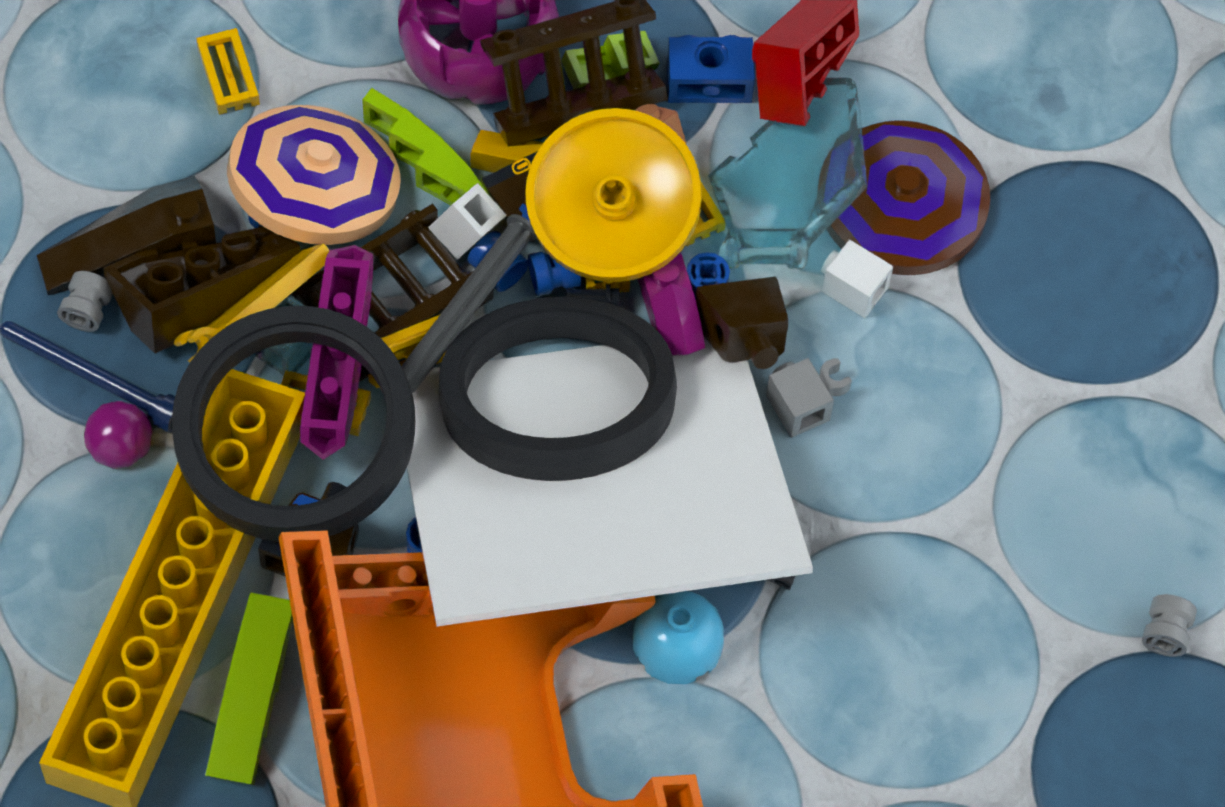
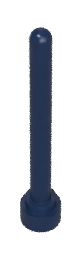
M5 321L0 325V334L4 338L147 411L148 417L153 419V424L156 427L172 434V411L175 399L173 394L166 396L159 394L155 396L12 321Z

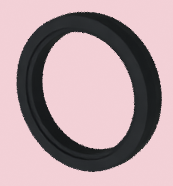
M546 297L504 306L480 317L461 331L450 344L442 359L438 395L446 429L454 442L468 456L493 470L507 475L531 480L567 481L593 477L613 471L636 460L653 447L663 436L671 422L676 400L677 379L672 353L668 344L652 325L638 315L619 306L593 299ZM545 339H581L610 346L633 360L642 370L648 381V388L641 402L626 417L602 430L563 438L533 437L503 429L482 416L472 405L467 395L468 387L473 377L491 358L517 345Z
M283 306L266 309L241 318L222 329L191 360L178 385L172 411V435L176 458L186 482L198 499L211 513L230 527L247 535L279 542L281 532L328 530V536L351 528L367 518L388 499L400 482L409 463L415 437L416 420L413 393L409 381L391 349L377 334L357 320L339 312L313 306ZM298 342L315 343L342 351L357 360L370 372L380 386L386 401L387 419L383 440L377 454L367 469L352 484L337 494L304 505L279 506L261 503L241 495L230 488L220 479L208 463L202 440V427L207 405L214 390L225 375L252 354L276 345Z

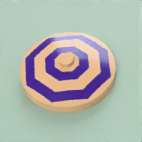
M312 105L277 107L250 119L236 134L231 145L227 163V177L230 189L243 210L270 231L308 244H343L372 234L388 220L393 212L401 183L399 165L392 150L374 130L345 113Z

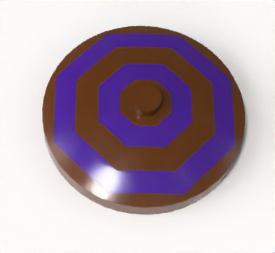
M895 120L861 128L836 146L828 157L822 171L818 203L824 226L831 238L841 249L850 239L892 265V274L921 275L944 269L956 263L978 242L989 213L990 188L987 176L979 160L956 137L928 124Z

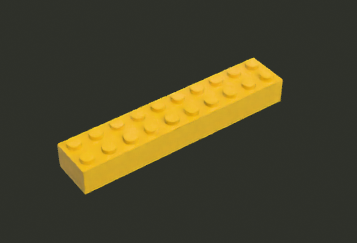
M231 369L217 385L205 411L202 440L208 463L220 479L230 488L252 500L271 504L300 439L305 392ZM178 462L39 762L46 784L113 807H137L256 538L230 527L211 513L186 482Z

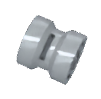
M78 271L73 274L69 283L70 295L63 298L57 314L67 325L77 330L93 332L99 328L103 318L102 306L108 305L113 292L107 280L102 276L88 271Z
M1163 594L1153 597L1149 610L1152 621L1144 629L1143 645L1148 650L1163 656L1177 657L1184 655L1190 640L1187 628L1193 626L1197 613L1196 606L1190 601L1175 595Z

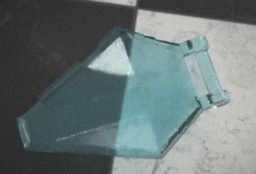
M848 77L825 78L822 84L826 85L827 91L822 99L814 97L807 109L811 117L806 126L769 120L750 137L752 147L738 160L730 155L708 175L728 229V233L720 247L719 256L723 257L728 263L729 269H737L740 264L787 265L790 269H804L808 263V250L811 244L867 188L859 93L853 79Z

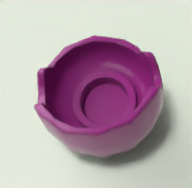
M115 401L102 404L89 416L84 430V443L86 449L97 463L112 469L130 467L150 451L154 430L148 416L136 405Z

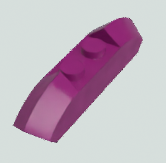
M356 245L329 250L325 261L319 308L342 313L367 327L373 279L372 253ZM313 343L300 425V442L324 460L343 448L347 443L355 411L361 364L342 351Z
M680 252L664 267L647 276L638 278L650 323L662 335L672 355H688L705 348L696 300Z

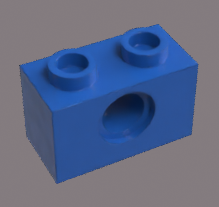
M695 35L669 37L667 53L668 103H752L755 83L754 62L752 60L753 37H739L736 35L723 37H697ZM707 65H711V66H715V68H709V67H706V66H707Z

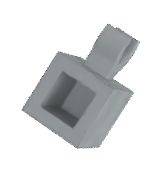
M807 358L797 363H784L769 375L766 397L791 438L830 421L834 403L832 397L844 395L850 390L852 382L850 377L835 381L829 376L839 371L841 362L838 358L827 360L821 366L820 374L817 373L811 361Z

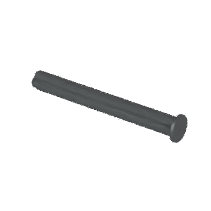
M517 214L509 216L507 219L508 227L401 366L409 381L412 393L418 389L526 244L537 239L530 221Z

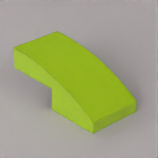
M640 31L645 68L652 67L655 70L660 62L646 31ZM623 33L608 35L603 46H601L606 80L624 75L629 71ZM584 48L565 50L561 62L573 89L586 86L589 80Z

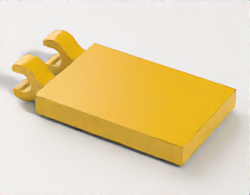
M323 243L301 250L280 269L206 327L179 334L174 344L178 347L184 345L187 341L189 343L195 342L198 347V353L213 336L235 321L250 314L276 307L325 266L329 249ZM195 355L188 360L189 363L195 357Z

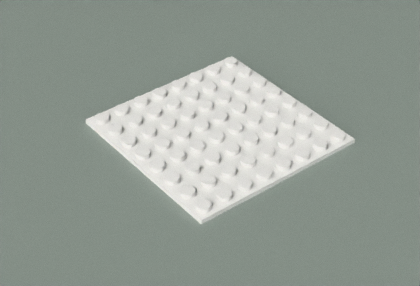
M705 337L704 349L688 355H672L677 379V392L673 416L663 436L646 453L620 468L593 477L567 481L531 480L507 475L493 470L468 456L454 442L446 429L438 395L440 367L433 368L413 393L416 424L414 445L407 465V473L436 627L813 573V565L748 360L730 363L723 361ZM601 345L489 360L473 377L468 387L467 395L472 405L482 416L503 429L533 437L563 438L599 431L626 417L641 402L648 388V381L642 370L628 356L610 346Z

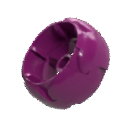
M400 0L398 9L399 43L403 49L405 60L414 75L428 89L442 97L451 100L466 98L478 105L508 100L502 65L494 67L481 48L480 43L481 39L492 37L496 33L497 20L511 18L523 13L527 17V26L559 17L555 0H459V9L450 4L456 0ZM459 23L461 33L467 39L474 41L471 53L467 52L466 49L458 48L456 50L442 44L429 33V25ZM542 53L518 60L523 91L527 90L537 74H544L545 68Z

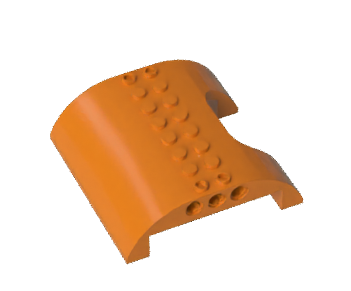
M328 530L281 532L279 543L326 807H703L696 774L651 777L634 799L610 801L593 797L578 784L571 767L554 687V665L557 658L569 647L587 638L616 628L641 615L656 603L655 596L436 627L423 552L332 556Z

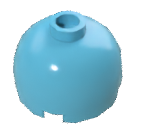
M683 591L655 595L656 603L652 608L639 615L634 624V654L636 658L638 656L639 661L645 666V671L651 677L668 684L692 683L696 681L697 677L704 675L708 670L710 673L716 667L724 646L723 622L716 607L704 596L694 592Z

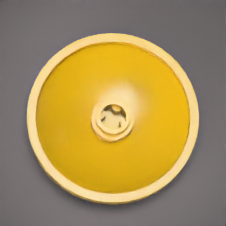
M620 108L591 111L569 120L556 129L536 153L529 169L525 191L530 223L544 250L567 270L588 279L604 282L635 280L659 270L672 261L690 240L699 219L702 202L701 181L697 164L681 137L668 125L648 114Z

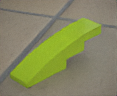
M371 88L362 99L363 121L365 124L389 136V147L395 158L415 168L416 187L450 206L477 183L492 198L468 164L436 132L410 111L377 90Z
M250 592L224 689L205 776L251 785L255 783L263 738L267 737L275 693L279 691L293 622L290 600Z

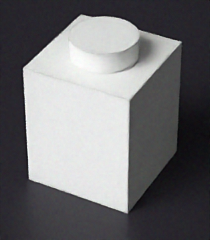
M477 183L453 203L428 228L458 260L507 215Z
M849 239L840 252L833 250L825 260L821 272L825 274L822 292L863 318H866L889 288L893 266Z

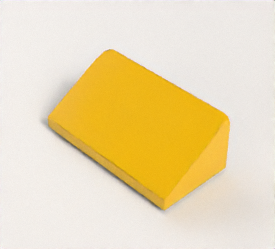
M481 129L470 153V168L494 173L538 151L543 143L531 140L508 147L500 133Z

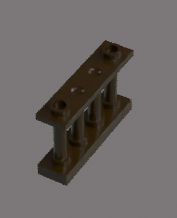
M615 0L520 29L501 30L492 37L480 40L481 48L493 66L502 65L509 107L493 113L495 127L508 147L551 135L564 123L591 111L611 108L635 110L646 104H656L668 100L666 85L652 67L645 68L639 24L656 20V13L646 0ZM623 30L629 71L624 75L606 80L599 36ZM582 41L589 83L586 86L566 91L559 48ZM542 53L549 95L546 98L525 103L518 60Z
M433 203L421 211L414 210L410 212L398 225L360 247L373 254V271L384 266L415 304L414 308L400 317L392 316L372 291L369 315L379 327L374 333L380 338L440 315L473 273V271L464 272L436 236L429 230L428 227L438 219V209ZM420 244L451 282L450 286L437 294H429L398 256ZM324 270L310 277L288 296L289 306L319 307ZM494 288L483 301V303L480 305V307L493 299ZM362 364L359 382L366 379L368 374H370Z

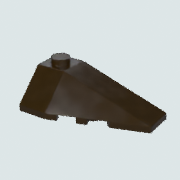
M195 176L153 186L37 255L47 294L52 295L69 290L68 286L72 276L78 271L92 272L105 278L104 267L140 251L156 248L158 255L182 250V243L196 240L198 246L216 243L214 223L203 189Z
M265 227L225 234L222 242L198 246L196 240L182 243V250L158 255L156 248L140 251L103 269L104 276L131 332L156 354L175 345L174 341L179 334L205 327L296 256L300 252V245L294 240L278 235Z

